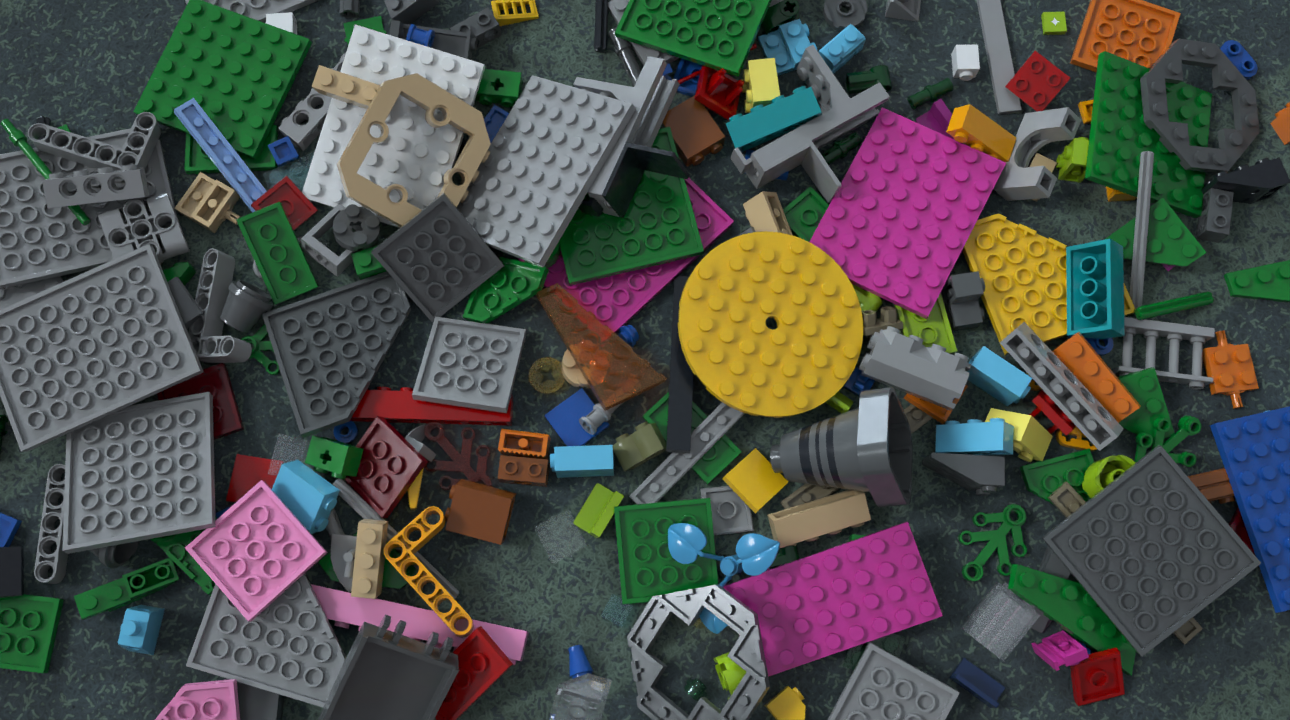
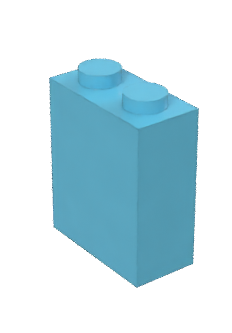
M985 346L969 361L971 368L967 370L969 372L967 380L1007 407L1013 402L1017 404L1031 389L1028 386L1032 380L1030 376Z
M613 445L554 447V454H550V468H552V472L556 473L557 478L614 476Z
M299 460L281 465L272 488L274 493L311 534L321 532L327 527L328 518L332 509L337 504L336 499L340 492L338 488Z

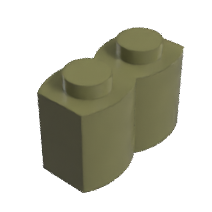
M647 421L635 427L636 431L633 434L625 433L616 438L617 443L613 445V451L624 471H630L666 451V442L656 423L649 424Z

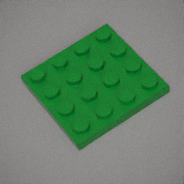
M710 498L614 506L622 604L649 602L652 596L718 584L716 560L698 555L693 563L682 564L671 556L668 548L669 527L677 523H688L700 528L707 538V544L701 551L716 555Z

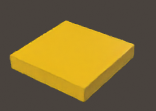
M756 448L722 478L755 514L788 483L781 473L773 471L771 463Z

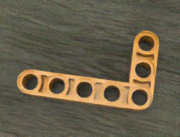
M431 506L422 511L385 545L384 555L389 563L456 636L461 638L467 637L474 628L471 617L414 555L445 526L446 521L441 509ZM437 514L440 516L438 523L434 525L427 523L430 515ZM416 530L421 532L419 540L414 542L409 540L411 532ZM393 548H402L403 552L400 557H390V552ZM411 565L419 567V571L415 576L406 575V570ZM427 583L435 584V591L429 595L424 594L422 591L423 586ZM443 601H450L452 603V608L447 613L439 611V605ZM459 619L468 620L469 625L466 630L457 631L455 629V624Z

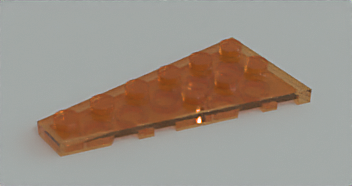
M558 283L537 292L538 300L604 411L666 381L667 378L662 373L656 372L646 359H641L632 351L633 348L608 326L602 325L592 312H587L578 304V300Z

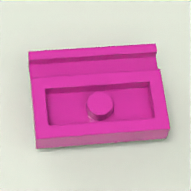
M1063 630L1041 639L1042 643L1040 644L1031 643L1034 652L1056 671L1060 670L1059 666L1061 665L1066 667L1074 666L1082 660L1089 658L1087 649Z

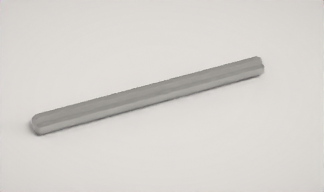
M1143 151L1140 156L1130 282V298L1135 309L1142 306L1154 161V153L1152 151Z
M337 479L332 484L340 490L338 495L363 519L385 521L342 479ZM389 524L387 542L398 534ZM395 547V549H396L400 554H402V552H403L402 548H400V547ZM418 552L414 554L455 599L459 595V591ZM412 565L419 571V567L417 565Z

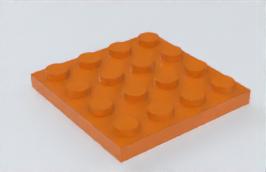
M1090 0L1070 64L1097 72L1098 56L1106 51L1151 69L1159 57L1169 49L1168 47L1172 43L1181 13L1143 0Z

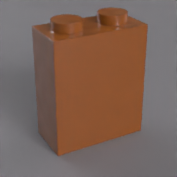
M695 95L667 111L660 129L665 127L671 128L677 153L686 166L691 164L694 166L698 165L707 154L718 153L722 150L725 142V135L704 105L694 99Z
M461 479L456 485H452L449 499H452L451 507H448L444 517L447 522L445 530L501 545L507 535L517 493Z

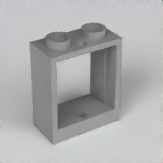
M340 203L301 238L302 250L337 277L353 262L351 254L358 251L346 249L340 256H337L319 242L318 239L333 226L336 215L346 209ZM359 225L352 226L354 230L362 231Z

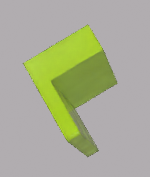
M597 483L573 521V524L595 538H600L614 514V506H619L624 495L617 491L612 492Z

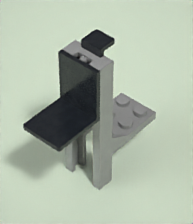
M648 56L634 87L576 77L573 84L576 88L632 103L636 108L588 190L589 201L583 200L578 207L583 213L600 217L603 211L604 214L624 218L645 170L683 179L689 178L690 174L674 152L652 148L653 142L680 85L677 79H672L671 81L662 76L667 66L665 59Z

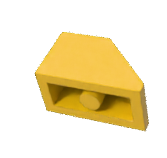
M786 686L765 705L776 720H805L806 706L802 702L805 698L796 687L791 689L789 686Z

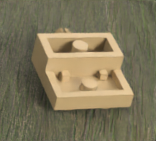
M201 172L174 208L180 214L213 233L217 231L226 219L238 225L236 219L241 217L232 212L233 206L240 198L237 192L217 179L214 180Z

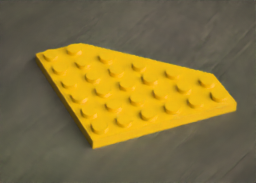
M999 213L977 220L962 251L970 271H979L980 278H983L985 282V291L981 298L999 343L1023 322L1044 343L1066 336L1067 245L1050 237L1045 238L1037 234V231L1020 223L1019 225L1015 224ZM1124 284L1125 317L1134 314L1135 307ZM1001 345L1004 355L1009 354L1007 350Z

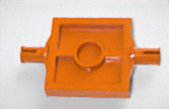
M1225 330L1217 331L1215 334L1218 346L1204 348L1202 353L1207 377L1213 378V383L1209 384L1211 395L1224 394L1230 396L1233 409L1242 408L1243 404L1240 394L1245 391L1259 389L1248 344H1228Z

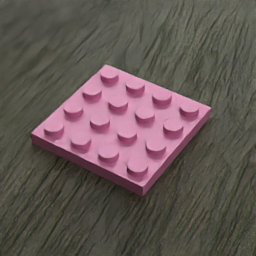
M263 480L257 483L215 521L216 527L205 529L185 547L189 554L249 622L253 621L328 553Z

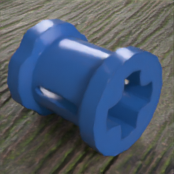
M411 24L406 40L431 48L435 32L434 30H422L417 28L416 25Z

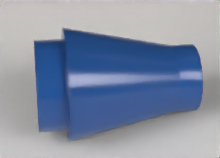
M576 645L568 648L570 678L573 679V683L579 684L592 680L593 669L586 657L583 646Z

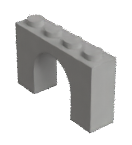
M1069 107L1025 113L1015 136L1016 141L1010 159L1006 162L993 189L1007 201L1049 198L1057 177L1045 166L1028 167L1033 155L1044 145L1055 141L1074 139L1081 119Z

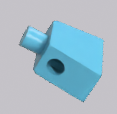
M146 605L127 608L121 625L118 645L131 652L154 655L165 609Z

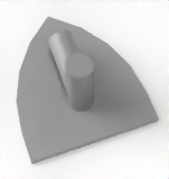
M332 533L331 561L333 569L340 583L348 592H351L357 536Z

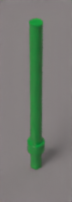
M9 119L2 120L0 124L10 135L9 139L12 143L20 147L45 179L49 178V174L52 172L28 144L27 137L22 131L17 130ZM79 205L68 206L83 226L91 222Z

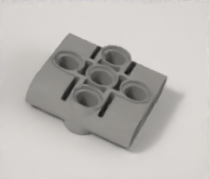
M167 192L141 201L131 199L123 207L98 215L113 259L148 244L152 245L154 250L157 251L156 255L160 265L164 260L190 252ZM146 206H149V209H150L151 214H152L151 216H150L149 211H148V209H147ZM141 210L139 215L132 216L135 211ZM172 223L170 227L162 228L164 224ZM149 230L147 235L139 236L142 231ZM126 238L122 244H117L119 239ZM161 243H163L166 253H164Z

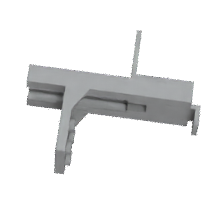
M814 45L805 48L797 67V73L799 78L805 81L808 87H812L814 95L821 105L822 115L756 150L747 160L737 147L732 152L731 160L741 174H747L756 189L778 178L783 173L802 165L825 201L829 204L842 185L819 152V149L877 117L880 111L876 110L875 107L888 101L890 96L879 82L850 98Z

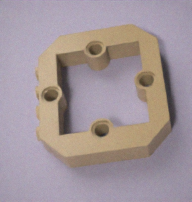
M418 73L381 83L337 163L346 197L400 227L422 211L407 202L408 192L406 188L399 184H392L382 188L357 174L372 144H378L388 137L389 128L385 120L399 95L425 109V120L431 127L440 128L450 124L470 136L454 167L447 170L444 174V185L437 198L445 193L456 207L459 202L463 203L469 193L466 189L470 182L474 183L480 171L477 169L480 163H485L490 154L488 149L491 143L482 112ZM435 109L443 113V120L441 122L434 118L433 113ZM372 125L380 128L381 135L379 138H375L370 134V127ZM454 173H458L461 176L462 181L459 185H455L452 181ZM393 189L397 190L400 194V199L396 203L392 202L389 198V193Z

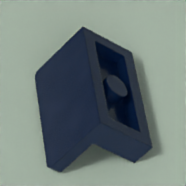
M962 658L949 678L988 707L997 708L999 703L996 701L1005 687L970 661Z

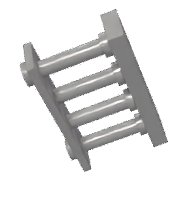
M1124 317L1125 336H1123L1122 366L1112 370L1116 376L1120 377L1144 370L1132 367L1133 336L1143 334L1144 338H1146L1145 369L1155 368L1156 339L1167 337V341H1170L1169 371H1156L1159 381L1189 385L1190 389L1195 390L1204 389L1205 386L1213 383L1212 377L1202 376L1203 344L1214 338L1215 328ZM1182 339L1190 340V343L1193 344L1192 375L1178 373L1179 342Z

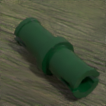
M945 78L932 86H925L924 90L908 96L907 100L914 110L929 101L931 103L936 101L937 97L953 91V84L949 78Z
M853 132L842 141L833 143V147L821 155L827 164L830 165L837 159L846 157L849 151L862 144V140L858 134L856 135V132Z

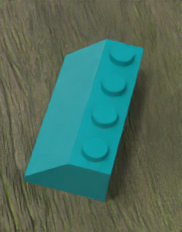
M801 86L793 90V94L788 97L781 95L772 99V104L765 107L763 104L751 108V113L742 116V113L730 117V122L725 124L735 148L738 147L741 152H744L747 149L749 150L789 133L822 115L812 87L806 88V86Z
M1105 239L1066 247L1067 336L1072 337L1077 332H1080L1084 338L1094 339L1125 336L1123 246L1112 239Z

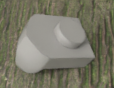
M420 425L410 431L405 439L426 460L432 462L436 454L421 443L426 435V425Z

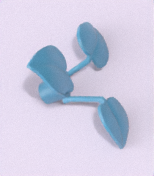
M677 523L671 525L668 529V548L671 556L677 562L690 564L697 559L698 555L720 561V569L726 575L725 579L719 584L722 587L732 579L733 575L739 574L742 571L751 576L764 573L774 562L780 547L779 541L760 534L750 533L739 539L736 545L737 555L717 556L701 551L707 544V538L700 528L688 523ZM705 607L699 615L703 624L715 634H719L728 626Z

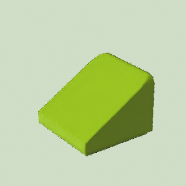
M838 391L826 403L840 413L848 412L853 401Z

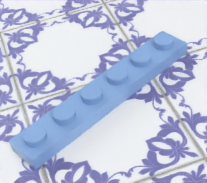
M194 98L175 108L174 113L252 213L255 212L251 204L266 193V189Z

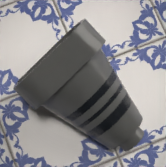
M893 387L862 391L859 398V408L783 434L780 444L771 446L770 461L772 469L775 473H783L789 482L870 492L878 507L909 505L911 502L912 435L908 419Z

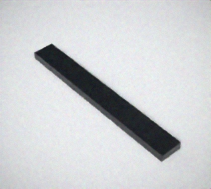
M676 276L674 278L666 452L690 453L694 373L686 361L678 333L679 302L689 276Z

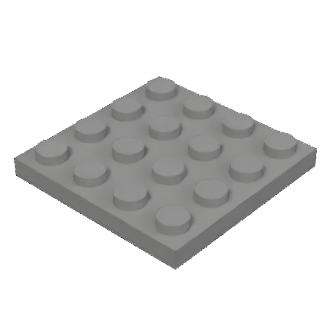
M435 317L413 389V400L507 413L526 338V329Z
M869 642L828 720H945L960 692Z

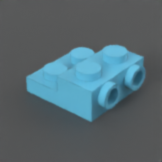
M800 19L779 25L778 30L770 32L768 35L758 36V42L765 59L775 58L777 76L796 70L805 48L814 45L817 50L815 43H810L808 39L810 34L807 24H802Z

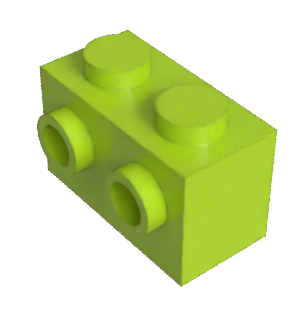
M1074 138L1069 145L1065 146L1062 154L1058 155L1056 160V168H1059L1058 180L1078 183L1083 181L1086 172L1088 138Z

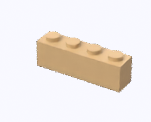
M856 490L843 491L767 515L773 539L780 542V548L796 546V543L802 541H815L821 535L827 533L830 535L837 534L844 528L860 527L864 525V522L871 520L865 493Z

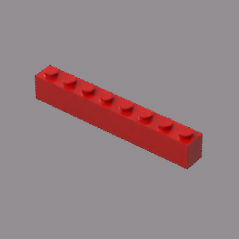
M377 387V390L367 389L350 421L373 422L377 416H380L387 422L512 426L513 396L511 394L507 413L413 400L412 393L414 388L403 387L400 388V391H391L389 387Z

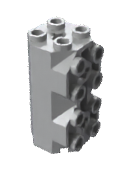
M887 326L885 330L881 329L879 332H874L867 346L871 350L869 354L866 353L863 356L859 366V370L863 371V376L950 411L955 408L956 404L952 403L953 399L961 397L969 377L967 370L971 368V364L968 363L969 358L960 353L949 354L945 352L946 348L937 344L925 347L922 345L923 339L914 335L909 337L901 335L899 329Z

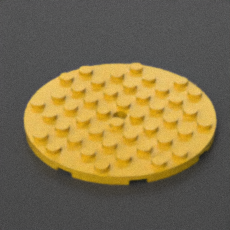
M765 231L731 238L715 247L699 262L689 276L682 291L679 302L678 333L682 351L694 375H697L713 396L729 407L746 414L782 418L799 415L818 407L833 397L844 386L855 369L860 356L863 341V318L853 285L842 268L828 254L802 238L785 233ZM767 318H775L774 320L777 323L776 329L772 330L766 326Z

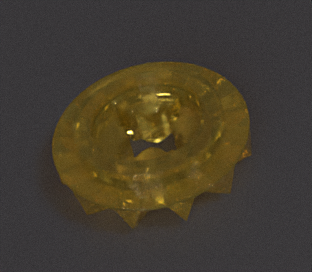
M544 357L535 361L529 370V381L532 387L544 394L556 393L557 390L563 387L565 382L561 369L562 363L552 357ZM540 370L546 373L552 370L551 375L555 381L547 379L546 382H543L544 377Z

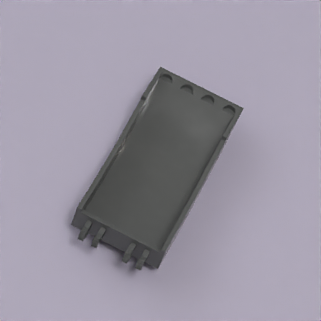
M385 615L379 627L364 622L342 665L318 720H434L459 671L458 655L449 652L453 645V639L447 637L440 649L435 647L438 642V633L432 632L427 643L403 636L402 634L406 626L405 621L400 620L394 632L387 630L391 623V616Z

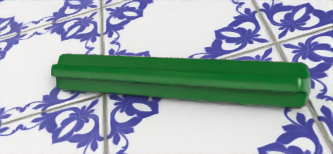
M1207 291L1140 306L1134 310L1136 319L1143 320L1213 303L1214 298L1212 293Z

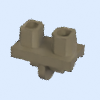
M891 306L882 307L881 318L876 319L875 311H862L863 335L867 336L868 341H870L874 332H879L881 329L885 330L887 326L903 329V322L897 319L896 309Z

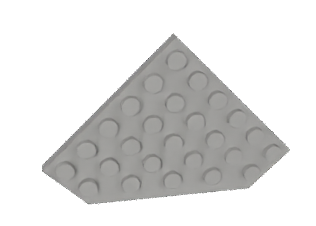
M304 573L251 622L246 620L215 584L186 666L227 679H236L240 683L324 707L346 656Z

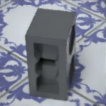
M488 7L450 28L452 31L459 32L472 31L475 38H477V48L501 36L499 23Z
M1210 188L1203 195L1202 213L1198 217L1196 239L1219 243L1229 235L1234 192Z

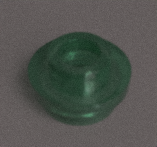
M689 678L686 681L687 685L684 689L694 700L699 701L701 697L707 696L705 692L707 687L699 679L695 678L693 680Z

